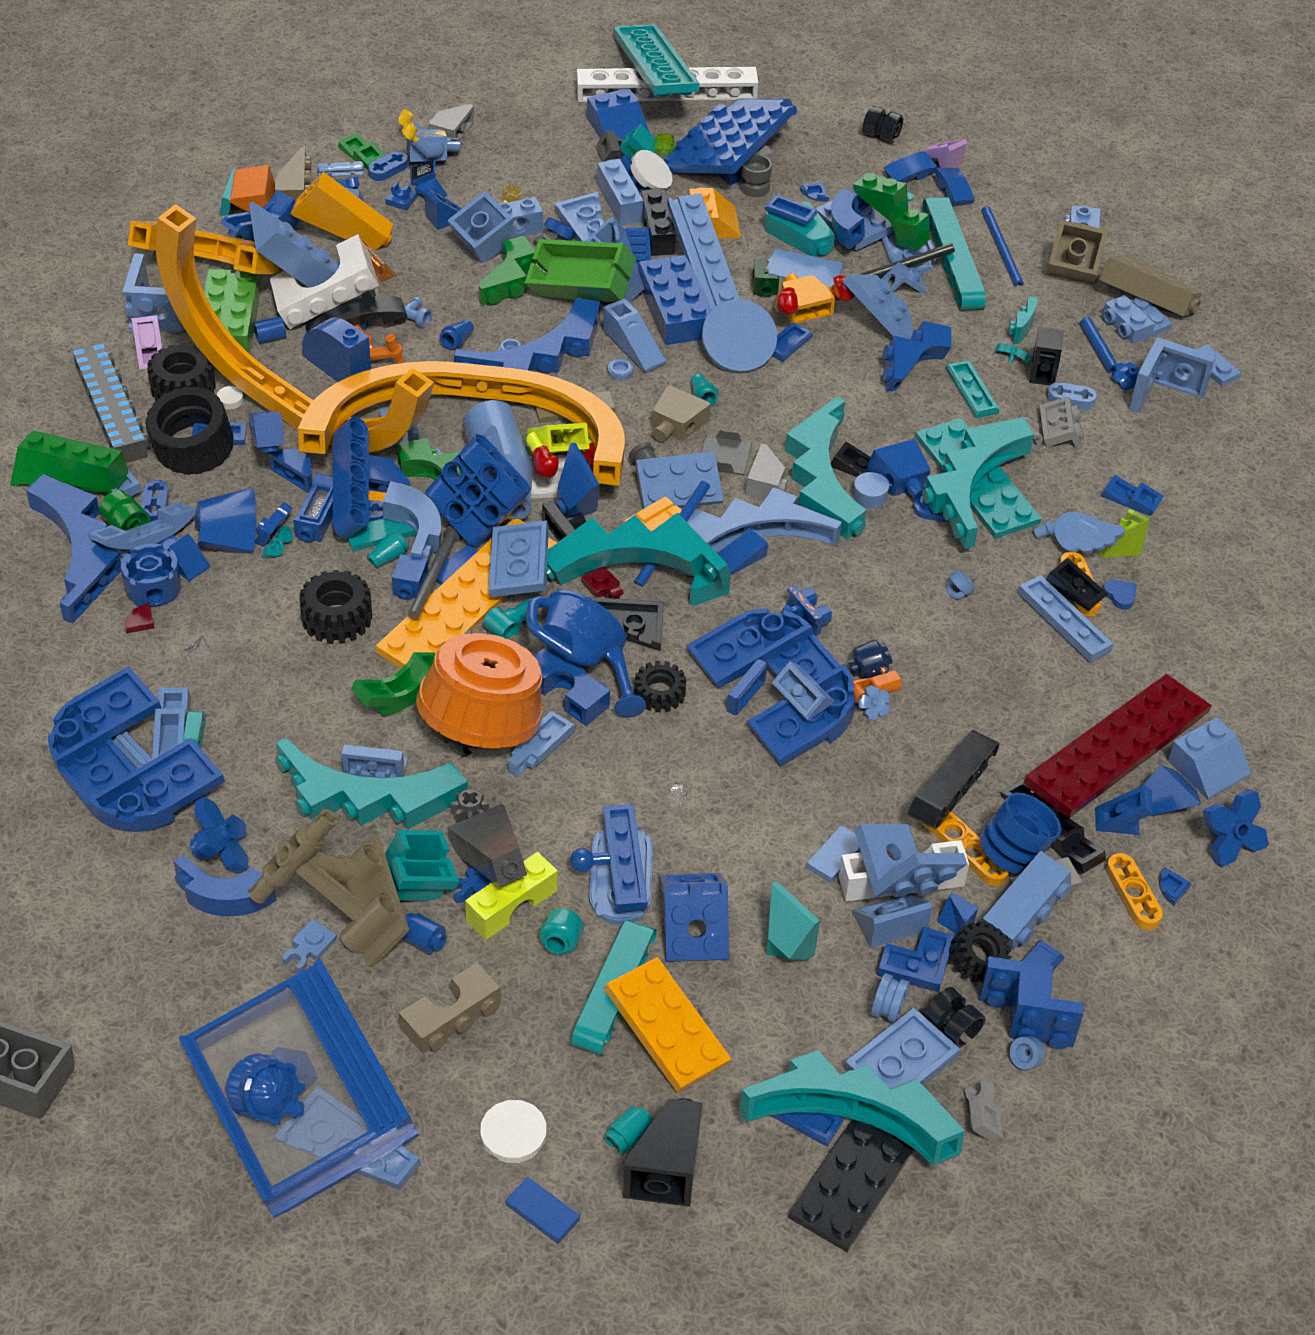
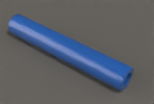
M1090 317L1083 318L1080 321V325L1108 373H1112L1110 371L1111 368L1115 372L1117 362Z

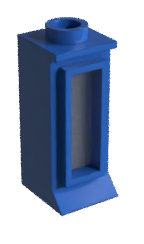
M315 473L313 485L297 517L293 519L295 537L306 542H321L333 519V477Z

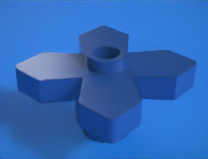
M1247 789L1236 794L1230 810L1224 805L1217 803L1203 810L1206 827L1217 837L1211 847L1212 858L1215 864L1224 867L1235 862L1241 846L1256 852L1269 845L1266 829L1252 824L1261 808L1257 791Z
M205 796L194 803L195 816L203 826V829L195 833L194 838L190 841V848L193 854L199 860H211L220 855L226 868L236 874L247 870L248 855L238 842L246 837L245 822L234 814L224 819L217 804Z

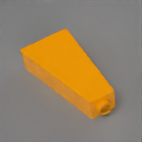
M322 172L296 199L290 213L294 217L346 240L358 234L369 250H377L381 245L385 247L392 238L390 234L393 227L392 222L325 172Z

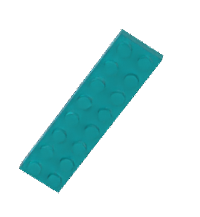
M656 24L613 27V36L654 95L667 97L673 93L691 95L692 92H699V81Z

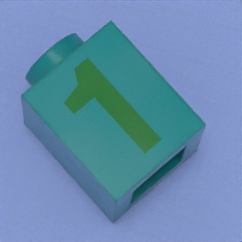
M639 124L625 136L619 148L626 156L632 159L640 150H648L657 155L655 151L660 142L642 124Z

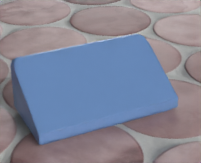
M791 661L772 682L807 720H810L834 702L800 665Z

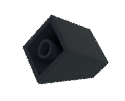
M669 1098L625 1159L623 1198L690 1207L700 1136L702 1102H694L688 1098Z

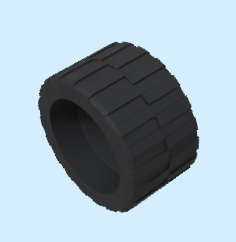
M201 387L177 388L162 395L161 398L152 404V407L147 412V418L145 419L146 430L157 459L165 468L185 475L200 474L220 465L230 454L234 443L233 431L223 402L212 391L202 389ZM195 423L207 424L204 430L193 436L185 438L172 437L185 426Z

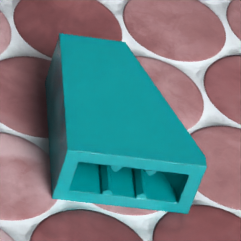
M809 201L801 203L813 208ZM766 212L764 230L770 235L809 256H824L829 252H833L835 234L818 213L804 227Z

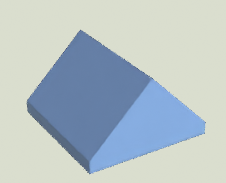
M907 894L904 897H895L853 909L852 913L870 948L922 933L923 928H928L932 904L931 901Z

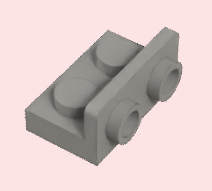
M1069 396L1041 404V421L1046 446L1049 447L1072 440L1076 448H1081L1080 438L1084 437L1081 423L1078 422V420L1082 419L1078 405L1073 406Z

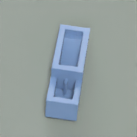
M188 687L159 688L158 700L160 701L161 709H155L152 760L183 742L187 714L191 707V695Z

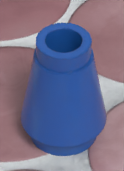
M464 319L444 327L439 337L443 347L448 350L459 349L474 330L472 322Z

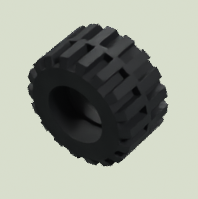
M170 345L166 349L158 350L159 353H154L151 356V360L147 363L151 395L155 398V401L165 393H169L177 388L201 387L202 389L212 391L213 394L214 389L216 390L213 364L199 348H196V345Z
M333 570L330 573L324 571L321 572L320 576L314 575L311 577V582L306 581L303 589L300 590L299 601L304 630L307 629L309 636L316 635L317 641L322 642L325 638L327 639V644H333L334 640H339V644L346 643V638H350L351 641L356 640L357 633L362 636L366 633L365 627H370L372 620L371 592L367 582L361 580L359 575H351L349 571L339 572V570ZM333 605H342L338 607H329Z

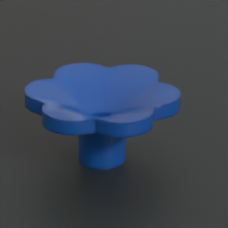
M1131 362L1126 364L1118 363L1115 366V373L1112 375V378L1116 383H1119L1120 388L1123 390L1135 389L1139 370Z

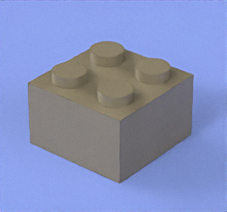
M1061 219L1046 274L1094 284L1108 230Z

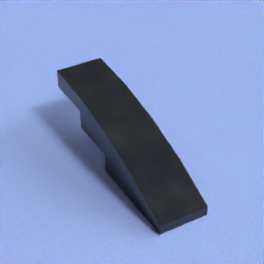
M1024 779L1001 791V797L1004 800L1013 793H1025L1046 804L1055 813L1062 831L1051 848L1061 858L1068 857L1072 865L1081 873H1085L1106 861L1105 850L1085 838L1084 827L1064 815L1023 784Z

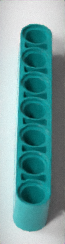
M949 197L924 198L922 211L929 214V226L932 229L933 241L937 242L938 247L952 243L955 252L941 257L944 261L942 265L945 273L948 272L949 284L955 291V300L957 304H960L961 309L959 311L984 309L986 306L985 290Z

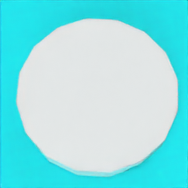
M640 150L632 157L631 171L641 186L665 190L671 186L673 181L672 173L668 165L658 155L648 150Z
M507 1100L494 1105L486 1112L481 1121L480 1139L484 1149L490 1155L492 1154L494 1157H497L498 1160L505 1163H520L533 1158L542 1148L546 1141L547 1123L542 1112L534 1105L522 1100Z

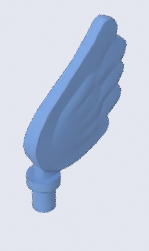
M1078 512L1064 513L1055 522L1052 523L1049 520L1045 522V525L1034 529L1037 539L1049 534L1051 536L1055 535L1060 545L1067 552L1081 551L1085 554H1089L1093 550H1102L1105 547L1114 546L1116 539L1125 535V529L1122 526L1106 523Z

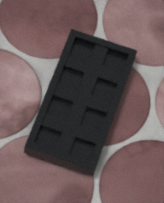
M853 1119L789 1212L788 1218L843 1251L848 1252L914 1152V1148L888 1132Z

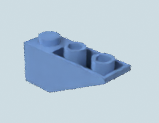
M625 298L604 307L603 331L644 372L666 364L664 356L639 312Z

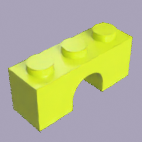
M539 852L523 861L527 872L526 876L501 887L492 882L465 900L466 921L485 940L510 924L511 914L520 903L527 900L535 907L558 891V870Z

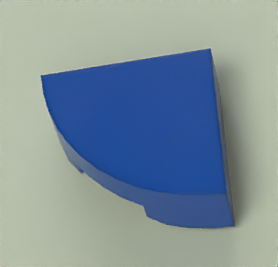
M823 183L800 185V191L806 197L815 201H829V196Z
M1165 867L1161 873L1159 886L1161 884L1160 890L1164 898L1175 906L1190 888L1191 882Z

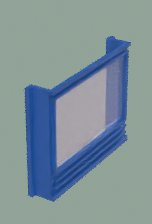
M321 959L313 962L314 965L194 1032L178 1037L273 1218L294 1209L419 1136L410 1115ZM256 1053L274 1056L283 1063H293L297 1067L295 1074L298 1080L305 1082V1091L300 1092L298 1101L305 1105L304 1115L294 1119L288 1114L280 1119L281 1124L277 1125L260 1119L257 1121L254 1117L248 1119L238 1115L229 1104L225 1088L230 1071L240 1060H244L246 1056Z

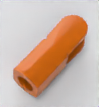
M894 670L872 678L853 681L855 703L858 704L857 701L861 695H866L864 688H867L869 685L878 687L880 691L886 689L888 693L901 690V678Z

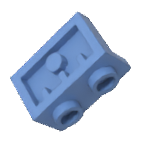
M345 744L342 750L344 773L376 778L402 777L405 775L408 759L406 756H403V751Z

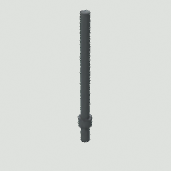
M451 524L447 525L443 533L444 539L408 613L409 618L412 620L419 618L454 542H457L460 538V534Z

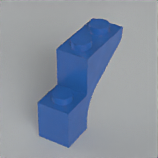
M276 190L271 200L263 207V209L280 221L289 223L293 230L300 220L290 214L296 200L279 190ZM250 212L224 217L221 224L229 228L227 234L235 238L241 239L243 237L245 240L255 242Z
M923 321L919 328L913 331L911 339L894 336L889 345L884 347L882 356L883 360H885V368L882 375V380L885 381V391H896L917 362L928 359L943 360L951 349V327Z

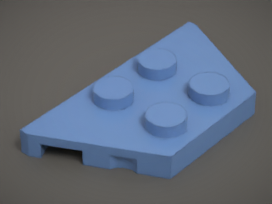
M850 274L843 280V283L893 337L898 336L911 339L913 327L907 304L900 297L897 298L885 280L880 279L877 275Z

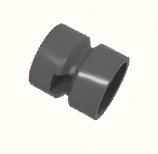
M753 154L741 166L740 190L743 194L750 197H762L769 193L772 161L768 157Z

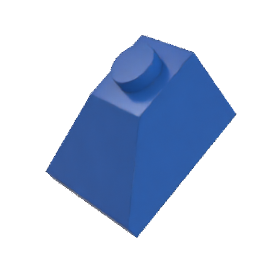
M573 442L570 443L557 488V500L554 503L565 517L578 512L585 516L597 511L600 484L577 444Z

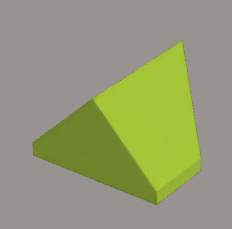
M1129 509L1126 519L1121 518L1118 524L1125 529V535L1117 538L1114 546L1105 547L1100 550L1099 556L1110 558L1141 555L1150 519Z

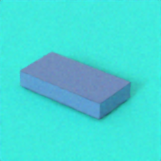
M841 825L806 864V868L832 883L839 875L842 855L859 853L861 851L856 834Z

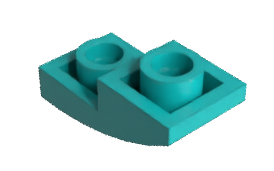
M1028 296L1027 305L1022 306L1021 311H1017L1015 321L1011 320L1009 335L1014 336L1013 344L1022 342L1030 332L1035 317L1038 297Z

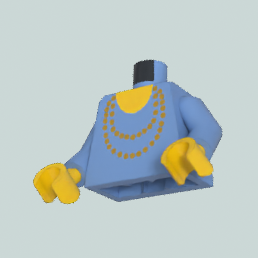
M403 109L398 121L404 126L402 134L407 138V153L410 162L433 159L435 161L447 160V152H460V138H447L443 129L421 128L417 123L413 124L411 120L414 115L407 109Z

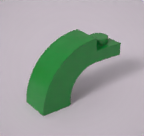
M413 652L409 661L397 673L379 680H355L351 690L359 698L362 705L369 708L376 707L383 716L394 715L416 703L421 682L432 666L436 653Z

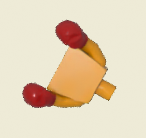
M791 273L786 276L782 283V288L777 294L774 308L776 312L787 315L790 324L792 322L800 323L833 315L835 300L849 301L855 295L843 283V280L847 278L843 275L835 276L833 278L834 285L829 287L821 283L815 276L810 275L799 278L797 274Z

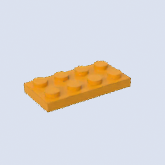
M658 957L606 984L604 991L677 1093L706 1078L731 1061L729 1054Z

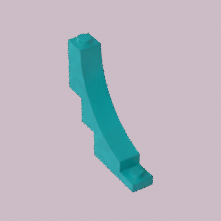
M837 396L787 433L785 451L797 458L793 462L791 479L804 487L800 490L798 505L841 521L840 536L848 540L854 534L856 536L860 535L865 529L866 509L847 494L835 477L831 467L829 453L837 438L838 427L845 417V401Z
M678 512L653 531H650L634 515L609 534L592 517L548 549L547 578L550 581L555 579L560 585L568 583L592 570L626 562L658 563L677 568L694 577L705 570L711 579L716 577L722 585L732 579L728 564Z

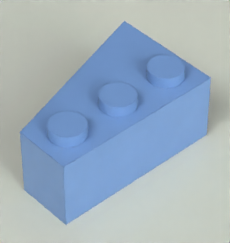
M613 216L585 240L587 242L624 243L632 252L625 229ZM636 261L631 277L626 278L629 284L624 298L629 303L645 289Z

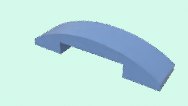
M177 502L157 509L158 520L127 531L110 525L88 533L89 538L105 546L117 549H132L142 544L158 543L183 528L195 516L196 508Z

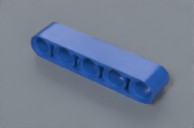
M355 416L347 420L333 434V528L340 537L345 539L351 538L369 522V431L366 423Z

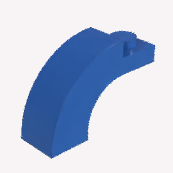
M842 188L832 201V228L836 239L843 246L850 249L865 237L864 217L858 214L867 208L869 204L854 192V189L848 191Z
M184 855L174 861L175 880L186 891L188 903L205 913L217 916H241L262 910L277 901L275 890L262 904L250 898L248 889L262 876L254 867L244 874L233 878H217L205 873Z

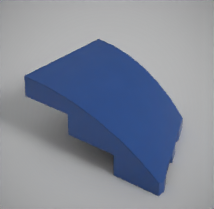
M247 488L197 502L195 528L199 529L197 545L238 553L252 554L254 552L256 527L254 488Z

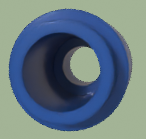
M408 913L405 916L409 928L408 933L403 937L405 942L429 955L434 951H440L444 947L447 940L444 926L420 913Z

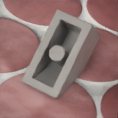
M468 104L438 111L433 119L429 120L427 129H443L447 138H460L461 140L474 123V105Z
M761 443L748 475L746 487L747 496L765 500L772 488L786 492L788 480L784 479L785 467L766 444Z

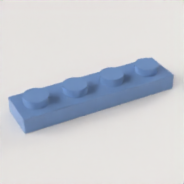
M1040 575L1019 586L1018 594L1089 662L1112 651L1113 643L1044 577Z

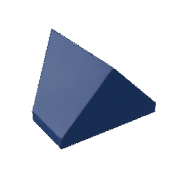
M1160 765L1143 784L1152 790V817L1161 813L1201 805L1197 790L1178 771Z

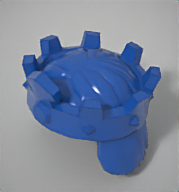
M256 1053L246 1056L244 1060H240L235 1064V1067L229 1073L225 1088L229 1104L235 1113L248 1119L254 1117L257 1121L260 1119L277 1125L281 1124L280 1119L288 1114L294 1119L304 1115L305 1105L298 1101L300 1092L305 1091V1082L298 1080L295 1074L297 1067L293 1063H283L274 1056Z

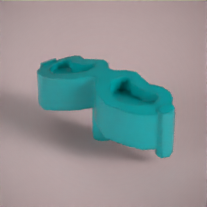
M998 343L994 352H1007L1011 354L1008 360L1011 363L1014 361L1015 356H1018L1026 362L1027 366H1029L1032 355L1026 351L1004 343Z
M285 525L279 528V532L275 534V539L270 541L268 546L264 547L263 554L261 555L262 558H274L283 553V544L293 541V533L290 526Z

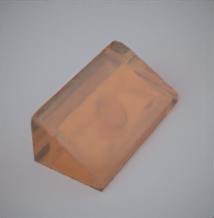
M363 241L370 253L376 276L383 282L396 277L397 274Z

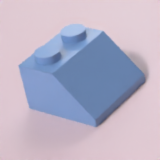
M484 191L448 219V222L455 236L484 263L502 250V242L506 241L514 220Z
M1218 717L1175 740L1168 762L1207 800L1251 775L1238 736Z

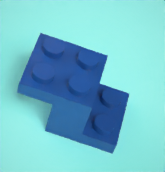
M988 957L980 990V1001L987 1002L993 1007L1011 1006L1009 1038L1017 1039L1033 1036L1039 1039L1041 1043L1049 1044L1055 1049L1074 1047L1083 1017L1084 1003L1051 998L1053 966Z

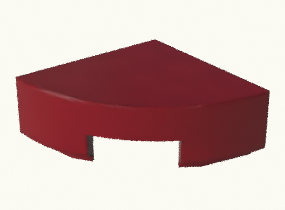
M150 603L135 608L130 612L125 621L126 634L155 628Z

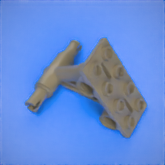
M322 809L309 825L301 826L287 842H283L279 846L277 853L263 867L262 876L248 889L249 896L253 901L262 904L276 888L284 887L296 873L299 874L352 919L340 934L341 940L351 951L363 954L366 966L373 967L409 931L379 835L371 834L351 857L344 855L335 857L317 852L323 845L325 835L338 823V820H336L337 816L332 811Z

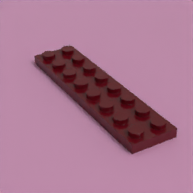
M1165 674L1028 773L1023 784L1070 818L1193 726L1210 711L1212 705L1176 679Z

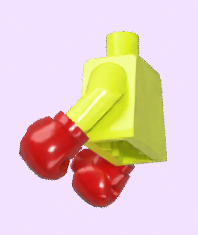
M587 423L545 425L527 430L525 443L534 460L536 473L540 477L552 478L556 475L559 458L552 454L568 452L570 443L573 442L577 444L579 450L584 452L583 456L588 461V465L593 472L596 448L594 443L588 438Z

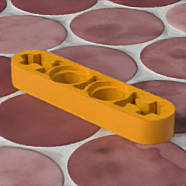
M952 811L937 829L923 824L941 842L962 840L965 853L968 849L980 851L982 855L978 858L970 857L967 853L966 856L969 868L986 884L1001 886L1007 881L1009 871L996 865L985 854L980 845L979 836ZM956 830L961 836L959 838H950L945 832ZM990 868H991L993 871H996V870L999 869V870L1001 871V872H1000V875L997 874V873L990 874V873H989Z

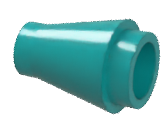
M703 374L692 376L690 382L693 388V395L711 403V406H713L718 400V389Z
M395 531L392 534L388 533L376 548L367 555V559L377 569L386 563L400 558L401 554L405 555V551L409 547L403 536Z

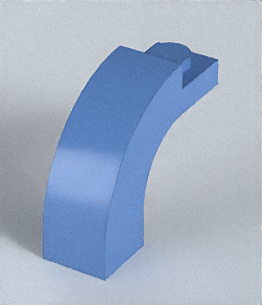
M390 481L383 500V519L400 522L411 527L417 534L411 549V556L427 558L429 562L432 552L437 553L441 546V518L439 511L432 500L421 491L405 484Z

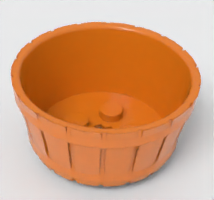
M484 633L458 635L447 640L438 649L434 662L427 675L423 678L417 693L416 704L422 718L426 720L425 722L434 730L449 739L466 745L482 748H507L522 744L531 739L540 728L542 716L541 669L532 653L514 641Z

